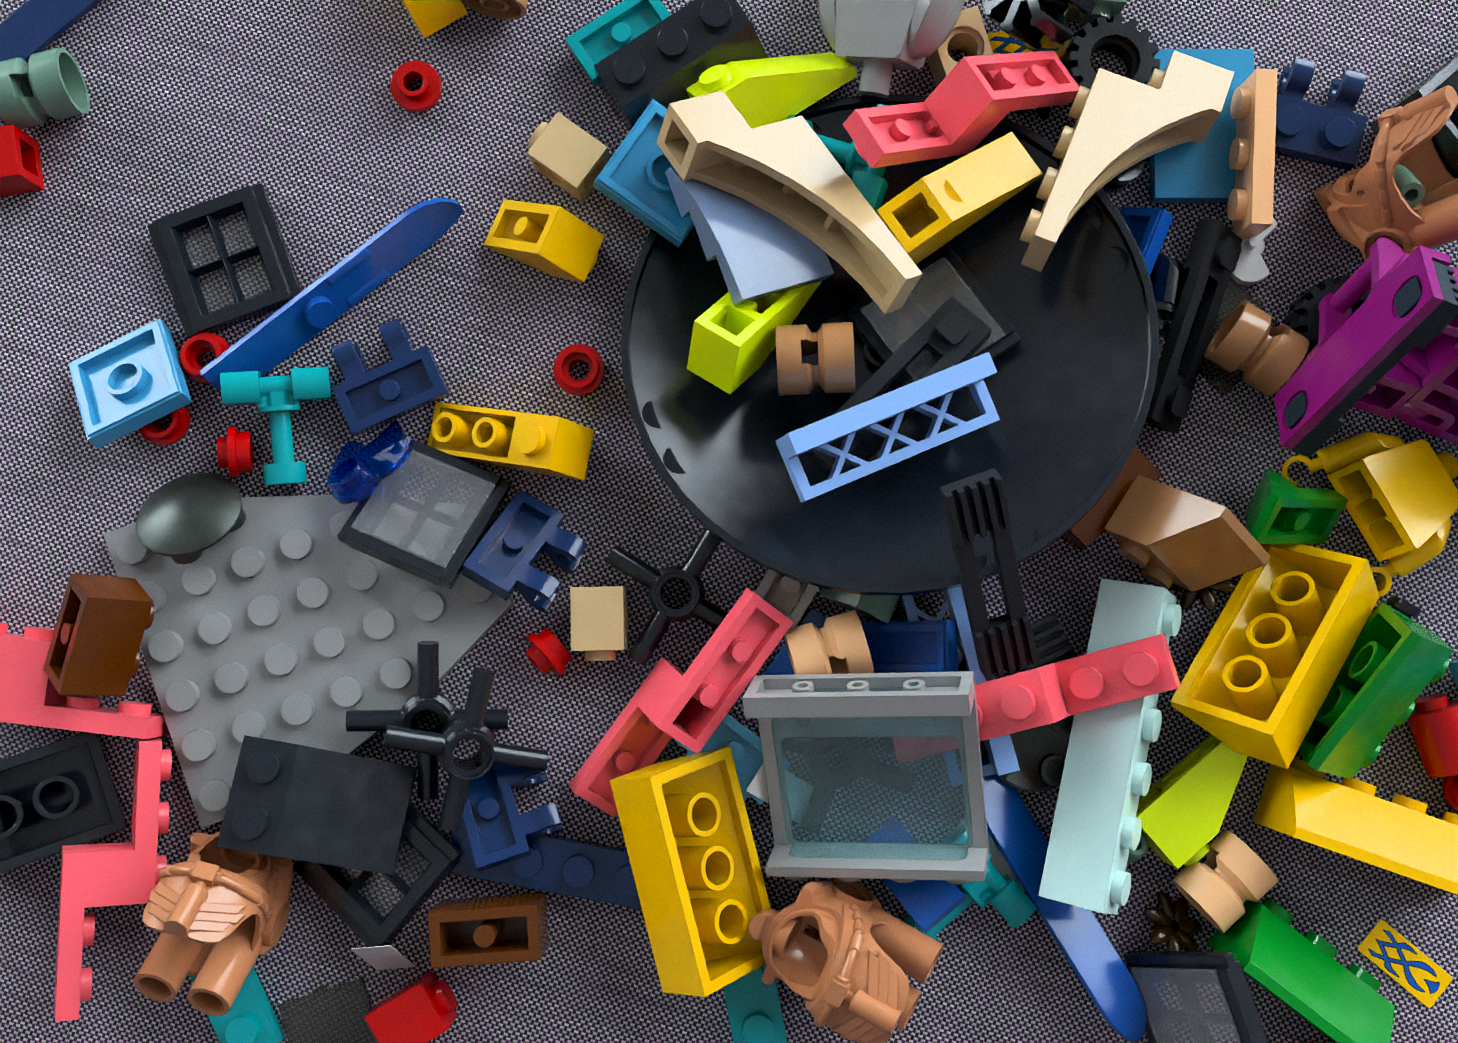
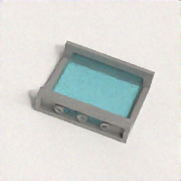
M974 671L754 676L742 697L745 718H758L774 837V847L765 866L766 876L786 877L789 880L795 881L805 880L810 877L838 878L845 882L859 881L863 878L891 879L898 883H910L916 880H946L952 884L985 881L989 843Z

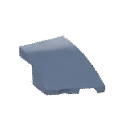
M669 167L665 172L681 218L692 217L707 262L715 259L718 260L734 306L824 281L834 274L826 253L806 236L776 216L744 199L694 179L683 181L674 167Z

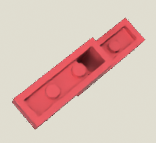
M1054 50L967 56L959 61L924 102L855 109L842 125L854 141L857 153L867 161L871 169L971 153L1010 111L1067 105L1075 98L1079 86Z
M746 588L685 673L663 657L660 658L568 784L573 793L614 818L618 812L610 780L654 764L672 738L698 754L791 627L793 621L756 593Z
M0 622V722L139 739H150L168 734L164 715L152 713L151 703L119 701L118 708L100 706L101 697L59 695L43 670L54 628L25 626L23 635L7 633L8 623Z
M1165 634L1155 635L975 684L980 741L1052 724L1071 715L1180 688L1181 685ZM892 736L899 762L960 747L959 740L954 736Z
M158 737L135 739L131 842L62 845L54 993L55 1022L79 1020L80 1002L91 1001L92 967L82 968V949L86 946H94L95 913H84V908L147 904L151 890L160 881L159 871L167 866L166 855H157L158 834H167L169 828V802H160V781H170L172 754L171 749H162V740Z

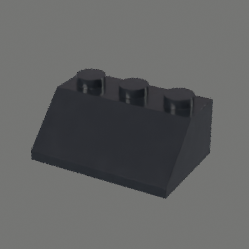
M693 0L595 64L594 69L601 92L630 132L652 99L668 109L669 103L689 99L686 88L699 81L700 75L707 69L716 65H724L730 61L768 57L751 20L737 0Z

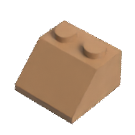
M1137 475L1104 528L1120 544L1117 551L1122 556L1137 565L1143 566L1141 574L1152 583L1169 589L1173 583L1194 592L1262 567L1270 558L1265 549L1226 506L1141 475Z

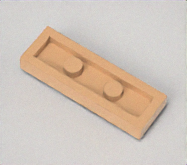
M1256 68L1235 89L1231 99L1230 114L1232 119H1237L1236 138L1233 140L1229 151V167L1231 170H1235V185L1228 198L1227 216L1229 220L1233 221V232L1240 238L1249 239L1252 236H1258L1273 225L1277 70Z

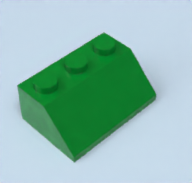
M1382 601L1366 621L1298 749L1307 765L1317 771L1352 779L1360 768L1370 766L1379 755L1381 742L1394 726L1402 725L1410 717L1415 707V699L1427 684L1435 683L1444 675L1449 665V657L1454 650L1438 635Z
M1266 897L1262 903L1246 900L1243 903L1245 914L1224 934L1216 930L1206 944L1215 952H1232L1235 961H1240L1246 976L1332 1042L1391 1043L1395 1006L1377 993L1382 983L1354 963L1348 969L1343 967L1333 959L1338 952L1333 945L1311 930L1305 936L1300 934L1290 926L1295 917L1270 898Z

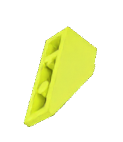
M833 52L730 61L724 65H716L704 71L700 75L699 81L686 88L689 97L693 98L723 90L752 129L786 120L790 115H797L857 77L858 73L855 66L837 57Z
M822 281L736 306L733 305L731 296L727 292L694 320L687 369L731 395L761 367L776 346V326L791 325Z
M1212 734L1151 786L1146 796L1139 797L1136 817L1141 818V832L1146 836L1149 846L1158 857L1176 869H1179L1182 865L1188 867L1197 863L1209 851L1210 846L1207 843L1219 833L1248 758L1247 755L1234 751Z

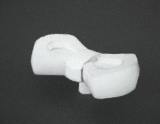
M1274 218L1273 225L1258 236H1252L1249 239L1241 238L1242 250L1235 271L1230 276L1233 282L1240 285H1254L1263 281L1269 275V270L1261 254L1265 248L1264 240L1277 226Z

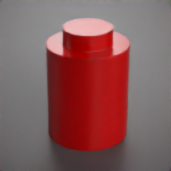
M1446 693L1432 694L1416 699L1415 709L1407 721L1426 775L1428 777L1457 775L1458 700H1448Z

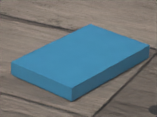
M1159 49L1154 59H1160L1159 69L1164 71L1175 50L1233 71L1234 75L1222 111L1202 144L1189 141L1149 156L1150 203H1228L1229 195L1235 185V170H1231L1229 167V151L1233 140L1236 138L1237 119H1232L1230 114L1231 99L1235 89L1254 72V49Z

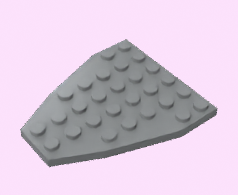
M364 494L241 497L242 508L246 513L244 524L238 530L229 532L212 547L203 550L202 555L196 561L185 565L177 564L170 556L154 553L145 547L138 537L136 522L103 534L117 577L135 578L153 600L154 619L151 627L144 631L140 646L201 828L224 819L244 735L351 755L380 731L346 732L347 710H401L405 702L417 694V643L420 641L439 642L440 683L514 606L515 602L512 595L505 601L463 576L462 572L451 589L444 586L440 587L349 547L348 544L339 541L337 535ZM410 499L422 505L426 503L424 500ZM437 502L433 509L459 520L467 505ZM393 503L374 532V535L399 545L418 513ZM427 518L408 550L434 560L453 528ZM487 528L486 532L484 533L483 537H484V536L486 535V533L489 531L488 528Z

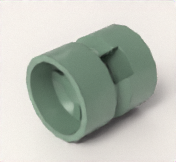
M59 47L31 54L28 63L22 58H13L0 62V118L6 125H15L21 130L46 124L49 116L55 120H62L88 113L90 99L84 77L76 61L65 48Z

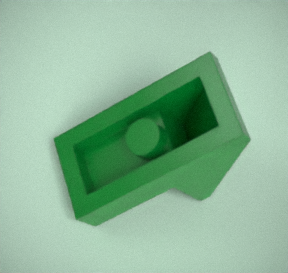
M1267 469L1246 509V527L1259 544H1325L1348 499L1333 489L1298 488L1274 470Z

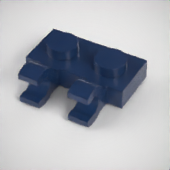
M1295 57L1291 68H1283L1279 81L1276 103L1275 153L1349 170L1356 165L1368 117L1353 112L1363 91L1366 74L1345 69L1341 80L1336 78L1332 80L1328 92L1327 106L1303 101V98L1313 78L1315 62Z
M398 318L379 326L380 333L393 360L368 371L359 345L357 343L353 344L350 339L331 347L334 358L346 380L332 386V390L353 435L363 434L451 395L431 349L426 345L414 350L410 334L405 324L400 323Z
M520 489L464 562L462 575L505 601L509 599L514 590H517L532 607L546 613L557 598L555 591L560 586V582L553 576L532 567V565L544 551L559 568L573 574L584 559V556L581 554L587 547V543L580 537L560 528L563 523L564 514Z
M492 764L485 775L470 781L462 817L479 872L531 855L527 839L543 837L563 830L556 803H550L519 814L512 791L515 788L531 787L548 781L546 770L545 772Z

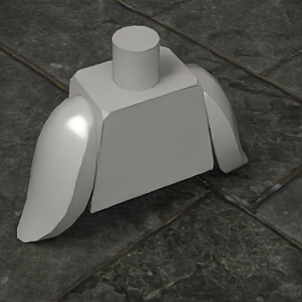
M817 0L819 21L824 36L836 52L837 57L856 67L862 68L858 93L888 98L893 69L919 70L924 65L926 57L932 55L943 45L953 31L965 3V0Z

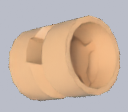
M856 610L826 618L822 628H818L810 622L789 628L784 635L794 674L874 673L869 647Z
M1226 829L1209 844L1210 849L1205 855L1206 860L1204 862L1198 861L1191 866L1185 867L1172 879V883L1188 902L1223 934L1245 914L1243 903L1246 900L1257 903L1279 881L1268 865L1247 844Z

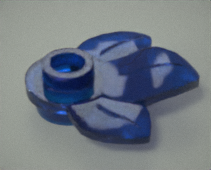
M396 420L392 421L377 438L365 446L356 441H348L344 445L327 478V484L332 488V496L339 503L350 504L365 500L373 493L379 480L391 475L407 460L412 452L414 441L411 438L405 437L402 426Z

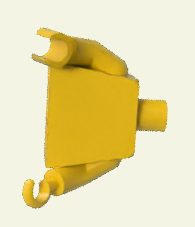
M1363 432L1317 450V458L1311 460L1306 456L1296 455L1287 459L1283 464L1282 477L1295 486L1299 483L1293 481L1288 475V469L1291 464L1303 462L1308 466L1311 473L1324 469L1335 491L1348 499L1345 507L1378 562L1386 559L1389 560L1380 567L1370 565L1372 573L1374 572L1377 576L1376 587L1380 597L1390 591L1393 577L1398 574L1402 578L1440 555L1444 550L1452 525L1450 517L1458 510V490L1452 481L1458 476V460L1449 452L1440 451L1435 453L1429 442L1423 439L1405 444L1399 436Z

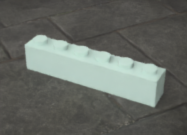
M1101 578L1086 654L1163 633L1165 634L1167 644H1169L1170 636L1175 637L1178 634L1181 624L1182 610L1181 606L1176 604L1177 598L1165 587ZM1159 693L1074 715L1038 896L1099 913L1115 915L1118 914L1119 905L1124 906L1127 903L1131 890V874L1125 872L1129 850H1136L1142 830L1141 818L1136 817L1140 795L1146 796L1152 777L1151 764L1146 763L1150 741H1157L1162 724V713L1156 709Z

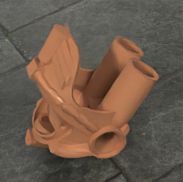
M1450 85L1404 105V107L1399 106L1385 110L1377 118L1379 132L1374 140L1367 164L1362 168L1344 174L1336 180L1334 185L1330 182L1314 192V196L1337 233L1343 239L1359 248L1364 260L1370 256V247L1379 238H1387L1394 241L1401 247L1404 253L1411 254L1419 245L1434 249L1458 240V178L1454 179L1447 171L1432 142V137L1442 129L1452 112L1458 108V95ZM1397 164L1409 169L1426 189L1425 197L1414 207H1410L1404 200L1395 183L1393 173Z
M220 831L212 835L195 832L190 838V855L187 860L166 866L159 871L160 881L151 890L149 900L143 912L142 922L150 929L161 932L133 979L135 988L144 996L155 1001L169 1002L175 999L188 974L196 976L187 993V1000L195 1009L211 1016H224L229 1012L258 955L263 956L267 954L278 943L289 915V898L294 876L292 859L217 847Z
M831 878L830 881H812L805 884L795 902L786 906L781 911L775 909L762 910L752 917L748 926L751 936L755 940L759 939L763 942L762 951L767 964L762 975L764 984L770 985L777 979L783 980L793 992L805 999V1008L813 1016L815 1026L823 1027L826 1025L833 1031L841 1034L840 1037L858 1043H887L895 1028L901 1032L904 1030L922 991L909 984V979L906 975L925 984L941 954L944 944L883 911L878 898L856 881L845 882L838 878ZM807 924L812 926L808 931H804Z

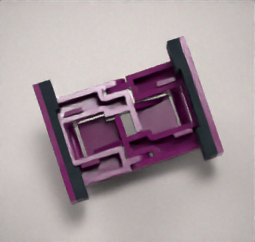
M1379 238L1370 247V256L1335 294H1327L1318 303V345L1302 360L1290 380L1274 396L1281 447L1310 457L1345 424L1344 418L1341 417L1351 407L1389 419L1395 415L1401 421L1458 446V268L1449 266L1451 259L1448 254L1421 245L1411 254L1404 253L1401 247L1394 241L1387 238ZM1371 287L1366 301L1353 313L1351 307Z

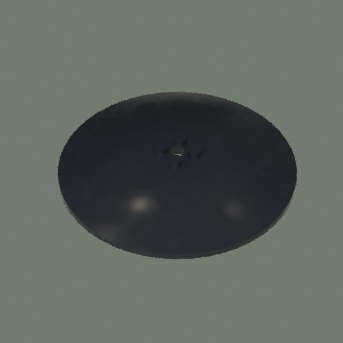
M889 94L888 98L868 95L841 98L811 105L795 115V117L803 116L804 119L812 121L813 131L816 134L852 143V138L842 124L855 109L877 107L878 104L891 106L924 102L927 96ZM1004 117L973 151L1013 132L1043 175L918 263H922L945 247H948L951 252L957 255L1013 325L1015 332L1021 338L1019 345L993 361L997 373L983 379L1000 420L802 503L775 441L787 433L833 415L882 364L871 356L869 347L866 343H863L853 329L855 392L825 394L820 386H814L810 394L779 396L775 346L758 370L731 395L687 369L694 320L729 292L718 260L715 259L707 262L695 226H693L679 248L651 229L638 255L628 285L622 315L621 358L623 380L630 411L648 455L659 475L678 501L703 527L731 549L760 566L793 580L828 590L861 595L904 596L939 592L961 586L939 490L941 486L993 468L1003 478L1012 528H1010L1017 565L1040 553L1070 531L1097 504L1115 481L1133 451L1149 412L1156 384L1159 357L1158 313L1152 282L1142 253L1126 221L1101 188L1071 218L1058 237L1041 272L1021 264L1029 244L1019 240L1031 210L1035 209L1041 212L1045 201L1036 198V195L1048 167L1058 169L1061 161L1058 158L1052 157L1055 149L1053 144L1035 132ZM967 154L887 166L883 178L888 183V188L881 207L924 176ZM839 163V165L845 171V164ZM827 253L826 255L834 274L820 283L791 324H806L811 332H818L823 323L849 322L845 316V310L869 296L864 288ZM949 279L917 299L930 317L951 295L960 303L965 301ZM875 303L862 311V313L866 316L880 310V308ZM907 305L876 326L888 342L896 345L916 332L923 323ZM970 308L969 310L977 316L973 309ZM924 349L907 367L916 376L937 363L940 358L933 357L932 351ZM818 353L803 356V364L818 365ZM892 382L879 396L896 390L899 387ZM968 386L953 392L946 410L947 414L965 422L980 416ZM940 398L928 402L927 405L937 408ZM915 411L899 427L897 433L917 442L922 441L927 435L933 418ZM942 422L938 433L953 427ZM893 442L889 454L905 447ZM880 450L868 462L876 460ZM804 453L798 456L810 486L828 480L830 471L828 469L825 470L819 461L816 462L811 454ZM987 531L988 536L981 538L977 534L975 535L976 540L972 541L980 580L998 574L989 531Z

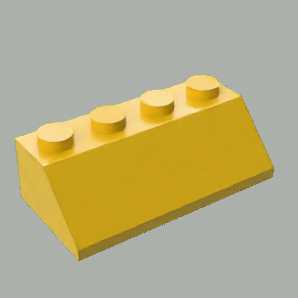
M1260 544L1270 555L1269 560L1264 566L1242 575L1181 681V687L1176 690L1170 703L1173 708L1234 751L1288 769L1380 596L1368 559L1303 544Z
M730 746L651 764L610 780L663 993L706 997L766 964L762 951L763 942L759 939L755 940L751 936L748 926L752 917L764 909H771Z
M1293 758L1292 765L1288 769L1271 764L1253 822L1458 895L1457 814L1445 811L1442 820L1426 815L1428 807L1426 803L1394 793L1392 802L1374 796L1377 786L1354 778L1348 779L1343 777L1341 784L1323 779L1325 772L1317 771L1307 765L1305 761Z

